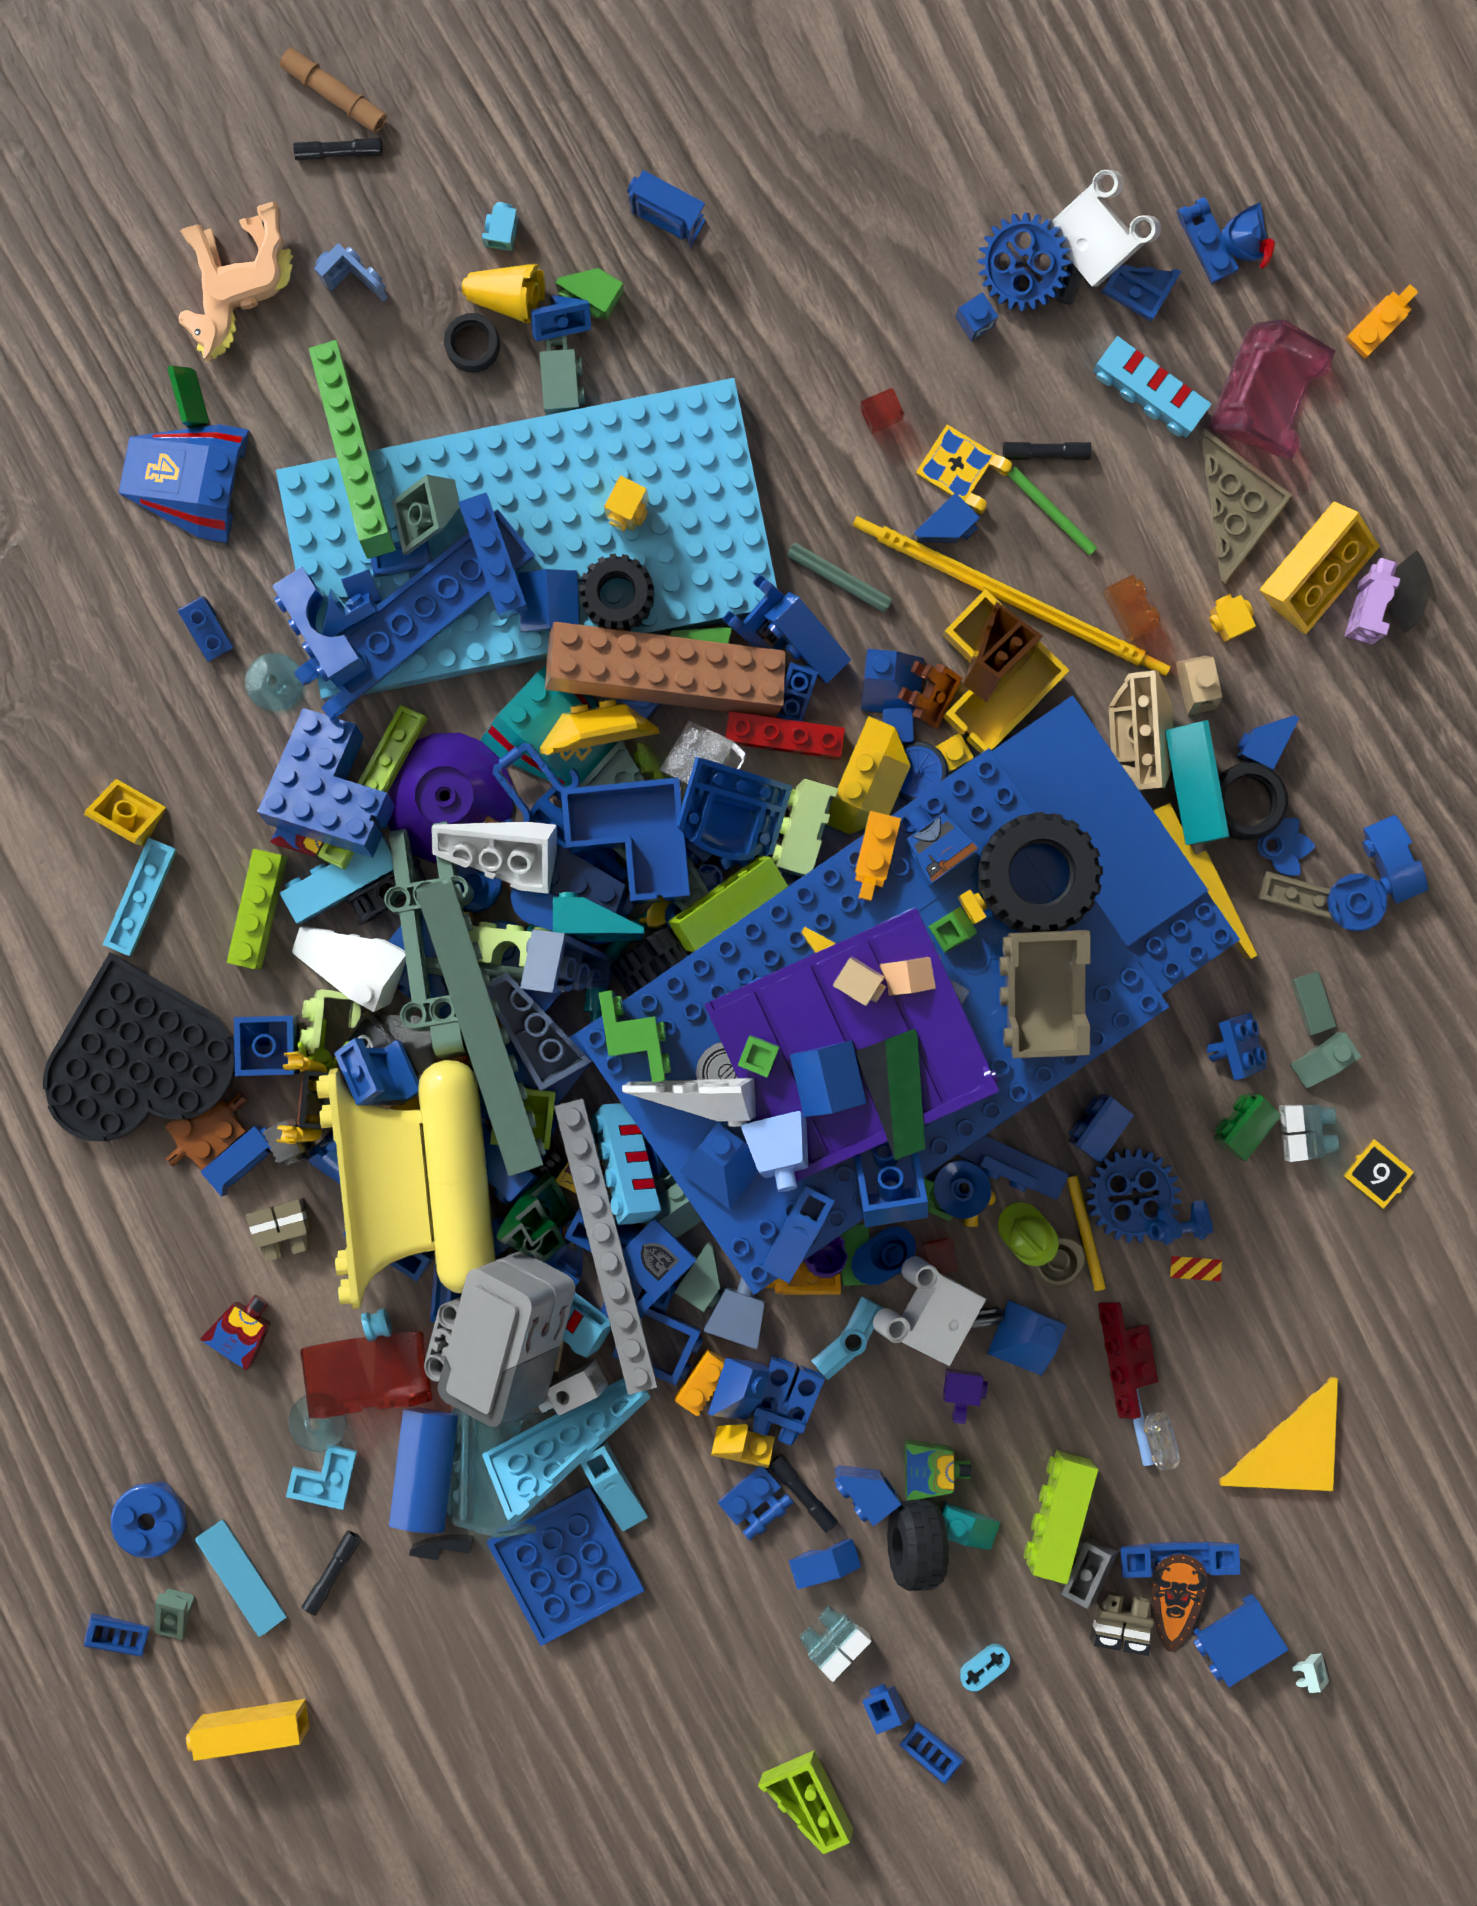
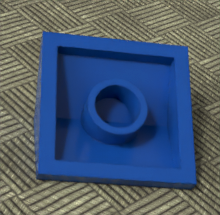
M544 569L518 573L519 584L529 611L520 613L521 632L550 631L554 622L580 625L577 570Z

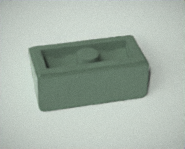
M1319 971L1291 979L1290 982L1307 1034L1315 1035L1336 1027Z

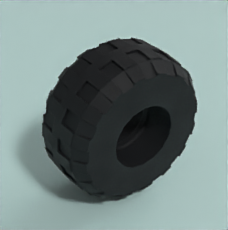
M929 1500L901 1501L902 1505L889 1514L888 1555L894 1580H896L899 1586L908 1591L932 1590L943 1583L947 1575L949 1563L948 1534L944 1517L940 1508Z

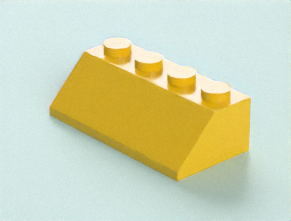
M1333 502L1259 590L1274 610L1302 633L1307 634L1378 550L1380 545L1359 512Z

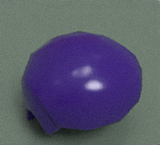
M838 1236L805 1259L804 1262L808 1271L819 1278H833L841 1273L848 1259L843 1237Z

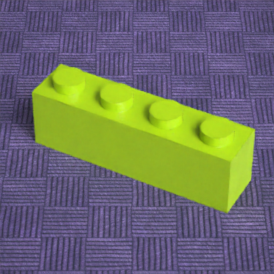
M253 848L226 963L262 970L288 857Z
M759 856L674 916L668 923L685 951L694 952L786 889L788 885L772 858Z

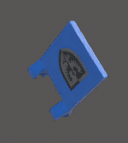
M759 574L754 579L753 584L765 594L762 600L744 621L740 620L731 611H728L722 620L753 647L782 650L787 642L783 638L777 639L767 628L770 623L764 615L784 595L771 582Z
M656 1218L623 1249L629 1275L646 1291L636 1302L639 1314H644L697 1260Z

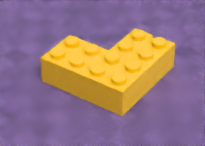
M987 589L956 618L942 635L969 663L973 657L987 617L996 601L1000 603ZM1039 642L1031 658L987 702L975 695L971 690H968L943 718L961 735L967 732L969 737L966 740L980 754L988 748L992 751L1070 670Z

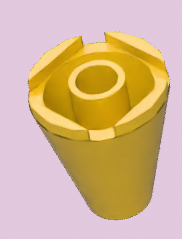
M538 264L470 272L467 278L463 279L462 294L466 296L468 302L524 323L532 324L530 310L538 308L539 300L545 301V275L543 270L538 269L540 267Z

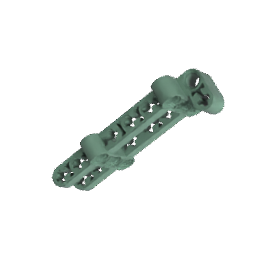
M446 821V822L434 823L433 825L450 824V823H449V821ZM407 830L390 831L389 838L396 886L391 887L386 892L384 901L389 910L400 916L412 1001L402 1007L400 1012L401 1021L405 1026L415 1031L430 1030L433 1049L437 1057L444 1060L468 1056L469 1053L450 995L431 998L420 914H423L415 889L449 878L453 885H464V893L462 894L464 901L459 903L462 914H464L463 906L468 905L473 900L474 889L469 882L458 876L457 864L436 856L439 878L415 882L411 846ZM400 895H406L405 905L396 908V898ZM444 1005H450L452 1008L450 1016L441 1019L439 1015L440 1009ZM420 1009L422 1011L421 1021L412 1024V1013Z

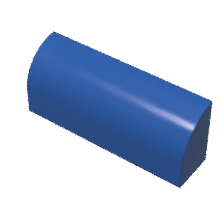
M423 1407L403 1409L389 1527L418 1533L444 1532L458 1415Z

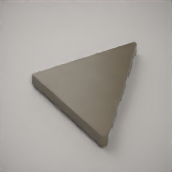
M1204 428L1200 433L1220 581L1225 585L1293 495Z

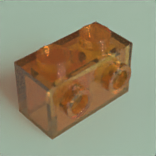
M1134 574L1104 590L1103 595L1129 644L1160 627L1158 623L1160 621L1159 613L1154 605H1149L1145 597L1147 595L1146 587L1141 579L1136 580Z

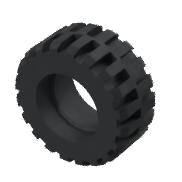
M1034 812L1018 816L995 831L983 847L982 856L977 866V873H979L978 889L982 892L987 908L993 912V917L1016 932L1065 930L1083 919L1086 912L1090 911L1094 906L1096 895L1100 894L1102 885L1099 883L1100 876L1103 875V866L1099 865V850L1092 845L1090 841L1092 837L1087 831L1083 832L1078 828V823L1062 818L1063 815ZM1044 844L1058 850L1067 862L1069 869L1067 887L1057 899L1050 903H1030L1021 898L1012 887L1010 881L1011 863L1016 854L1029 845Z

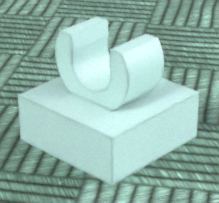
M1322 1653L1311 1654L1305 1661L1297 1662L1292 1667L1293 1671L1304 1672L1305 1678H1299L1296 1685L1298 1687L1308 1686L1309 1693L1321 1692L1329 1683Z

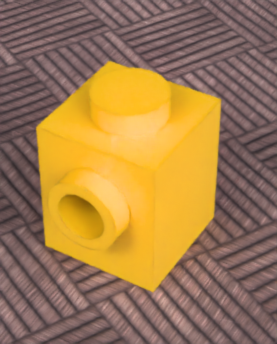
M1231 594L1216 600L1217 606L1209 611L1211 614L1209 617L1210 624L1216 633H1220L1224 643L1256 627L1252 618L1254 615L1253 608L1248 600L1243 599L1242 595L1235 598Z

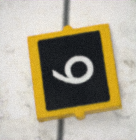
M1373 1139L1361 1155L1355 1156L1356 1161L1343 1176L1384 1209L1396 1193L1402 1192L1401 1187L1414 1171Z

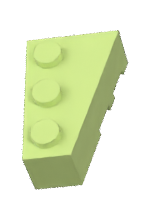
M803 779L796 786V789H792L788 801V806H791L788 817L784 816L779 832L783 834L781 844H776L771 857L780 872L802 878L813 870L822 843L821 837L825 823H828L830 817L828 811L832 797H836L838 788Z

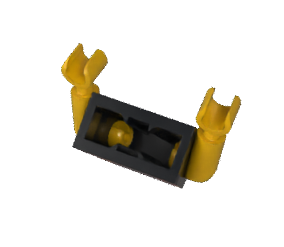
M302 1052L284 1053V1056L288 1057V1064L283 1065V1069L300 1070L303 1074L299 1092L298 1127L279 1125L277 1129L282 1130V1136L280 1139H276V1142L293 1145L296 1142L316 1141L321 1137L322 1129H329L321 1128L320 1110H322V1105H330V1098L318 1099L317 1081H319V1076L328 1075L327 1068L318 1061L304 1057Z

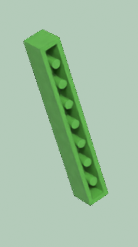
M337 340L308 348L359 542L367 559L396 551L346 363Z

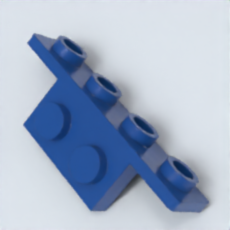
M985 1135L957 1154L984 1167L983 1170L989 1177L998 1180L1001 1175L1011 1180L1009 1183L1011 1187L1022 1192L1030 1188L1055 1200L1059 1198L1068 1178V1173Z

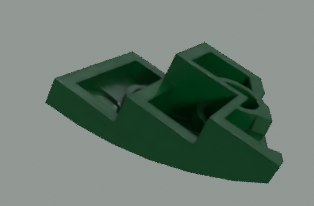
M546 1171L526 1190L505 1218L497 1235V1239L501 1243L512 1246L525 1254L532 1255L543 1262L548 1260L566 1244L559 1229L575 1216L552 1174Z

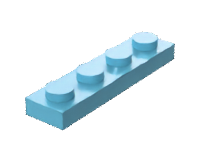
M151 838L147 839L103 942L104 946L128 956L133 955L178 849Z

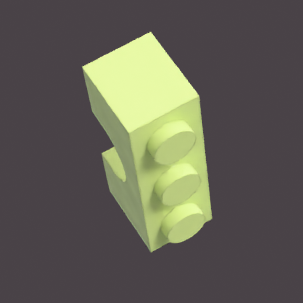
M479 922V926H473L474 930L468 931L471 942H478L483 957L477 960L478 963L501 965L504 952L509 947L517 945L520 951L519 966L525 967L527 957L526 945L529 938H531L532 932L524 931L523 926L508 924L506 929L496 928L497 924ZM535 927V928H534V930H542V931L552 932V931H550V930H547V929H544V928H540V927Z

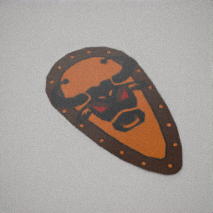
M1173 1554L1164 1558L1156 1566L1152 1576V1606L1155 1627L1164 1648L1170 1652L1175 1651L1190 1634L1199 1615L1208 1584L1207 1573L1202 1563L1186 1554Z

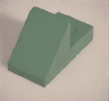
M167 1589L165 1594L159 1593L155 1602V1633L183 1640L194 1595L173 1589Z

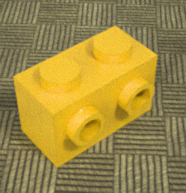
M620 475L604 505L606 517L610 520L609 525L622 532H625L626 528L633 532L636 525L641 527L648 514V510H646L647 503L649 502L647 488Z

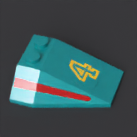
M545 666L502 709L480 740L499 758H502L514 747H520L521 743L533 744V747L539 752L542 759L548 764L551 771L555 773L563 785L570 786L572 784V777L569 773L573 768L578 771L581 784L613 749L617 742L549 755L540 753V746L563 713L571 712L570 707L588 704V709L598 707L592 695L545 690ZM524 751V755L512 764L549 781L546 774L542 772L528 751Z

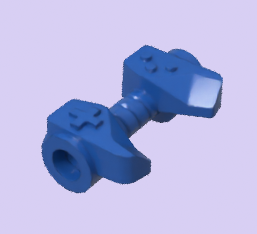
M1203 1200L1192 1202L1190 1221L1178 1222L1171 1214L1167 1205L1159 1208V1221L1152 1223L1149 1230L1153 1240L1163 1241L1165 1245H1170L1174 1240L1181 1238L1184 1233L1192 1232L1195 1238L1205 1239L1208 1234L1213 1233V1223L1209 1215L1207 1203Z

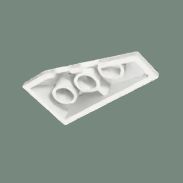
M535 822L433 825L432 852L433 855L462 867L470 866L485 873L484 876L491 879L496 877L511 883L510 887L517 890L549 893L557 854V825Z
M307 926L299 928L292 949L294 955L345 996L373 1012L391 1004L406 963L405 950L384 939L362 938L360 935L338 934L331 930Z
M754 1078L667 1080L658 1082L633 1081L622 1085L624 1093L715 1121H728V1126H741L756 1117Z

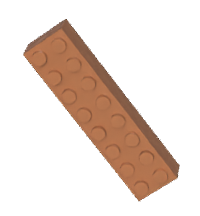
M554 622L548 637L545 690L724 712L731 711L775 718L783 707L786 651Z

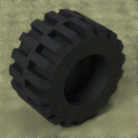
M616 553L610 554V557L605 559L602 556L598 558L596 564L591 563L588 566L587 573H583L581 578L582 584L579 587L583 609L590 620L601 628L631 631L632 627H639L644 618L647 619L649 617L650 610L654 606V586L646 567H643L637 559H630L629 555L622 554V557L616 556ZM613 578L626 579L632 583L635 589L633 601L622 609L608 608L600 599L602 586Z
M670 927L662 928L615 960L610 970L627 995L631 996L689 956V954L685 951Z

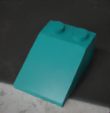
M563 892L559 893V897H553V932L567 934L578 941H643L644 927L584 897H577V893Z

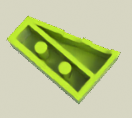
M815 1750L762 1773L758 1787L763 1792H767L778 1803V1808L783 1813L786 1812L798 1824L797 1827L822 1854L850 1843L853 1827Z

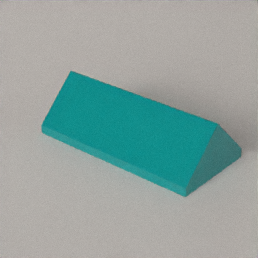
M1208 720L1165 730L1185 844H1207L1229 837Z

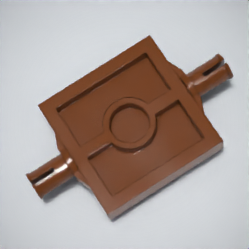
M239 1091L228 1103L222 1100L215 1108L201 1116L183 1120L172 1119L164 1127L175 1139L178 1148L165 1158L166 1161L174 1167L181 1159L187 1156L201 1170L207 1167L248 1132L239 1122L235 1112L248 1101L247 1098L243 1097L244 1095Z

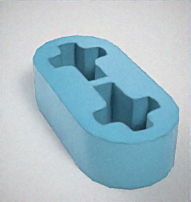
M991 1644L965 1663L960 1670V1680L963 1686L970 1691H979L1002 1674L1010 1664V1656L1007 1649L1000 1644ZM993 1652L997 1655L1003 1653L1001 1664L998 1665L996 1662H993L988 1667L986 1666L991 1662V1654ZM980 1669H984L978 1674V1682L975 1683L973 1680L966 1681L969 1678L968 1671L972 1670V1672L976 1673Z

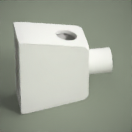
M596 1359L553 1381L549 1386L545 1402L538 1406L541 1412L546 1414L555 1409L558 1415H562L597 1398L609 1383Z

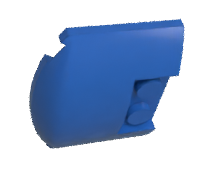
M696 757L676 826L694 845L708 853L723 858L751 860L755 859L754 856L763 852L767 856L771 855L775 850L793 786Z

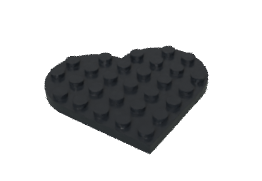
M109 952L46 1063L43 1075V1089H45L49 1104L47 1107L52 1117L64 1130L78 1138L89 1141H111L125 1137L138 1129L150 1114L161 1118L177 1120L201 1116L215 1108L226 1097L235 1079L234 1038L224 1021L215 1013L116 954Z

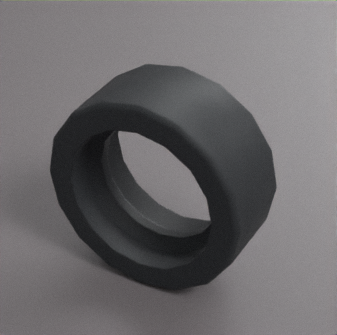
M466 313L457 316L449 323L444 333V347L449 360L457 368L465 372L477 373L486 370L496 361L499 355L500 340L496 328L488 318L480 314ZM469 326L483 329L489 339V347L486 353L475 360L462 357L455 347V339L458 333Z

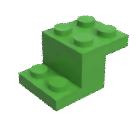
M613 990L599 992L608 1056L647 1050L652 1082L666 1080V1073H671L672 1070L669 1053L663 1054L661 1041L667 1040L664 1021L658 1022L657 1016L619 1022V1016L624 1015L621 996H615V991Z

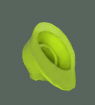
M1016 1202L1005 1207L999 1217L998 1230L1002 1240L1016 1257L1023 1263L1034 1267L1042 1266L1052 1261L1059 1247L1058 1235L1039 1210L1025 1202Z

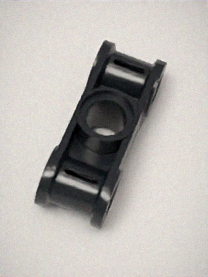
M419 859L413 860L414 875L417 882L427 880L419 866L421 863ZM394 873L345 899L347 904H351L359 920L357 922L359 926L368 923L388 910L382 890L388 884L396 886ZM406 895L398 896L395 900V905L407 899Z

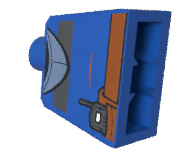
M920 805L905 816L916 831L905 841L928 886L980 849L945 813H941L931 820Z

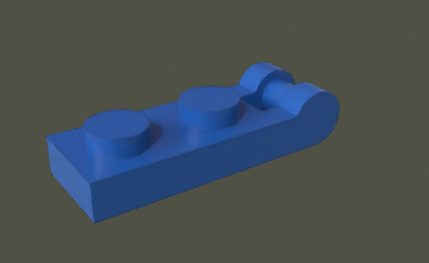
M1202 197L1196 200L1195 205L1191 207L1184 206L1177 210L1178 219L1210 283L1213 284L1236 273L1239 267L1232 253L1223 244L1222 233L1211 213L1206 198ZM1199 215L1202 223L1195 226L1192 218Z

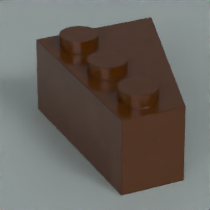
M996 601L983 625L963 685L987 702L1031 658L1043 635Z

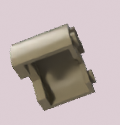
M1089 930L1009 933L1007 937H1003L1004 957L999 958L1000 976H1005V987H1000L999 997L1000 1006H1006L1008 1028L1003 1029L1004 1047H1010L1012 1058L1090 1055V1024L1085 1014L1086 964H1090Z

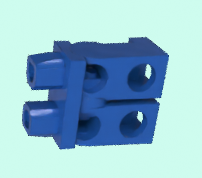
M771 1355L768 1364L770 1373L767 1387L760 1402L753 1410V1416L755 1417L752 1431L767 1436L771 1423L782 1426L778 1440L788 1445H793L799 1433L803 1434L806 1423L824 1383L825 1376L821 1372L800 1365L789 1394L788 1391L797 1369L796 1363Z

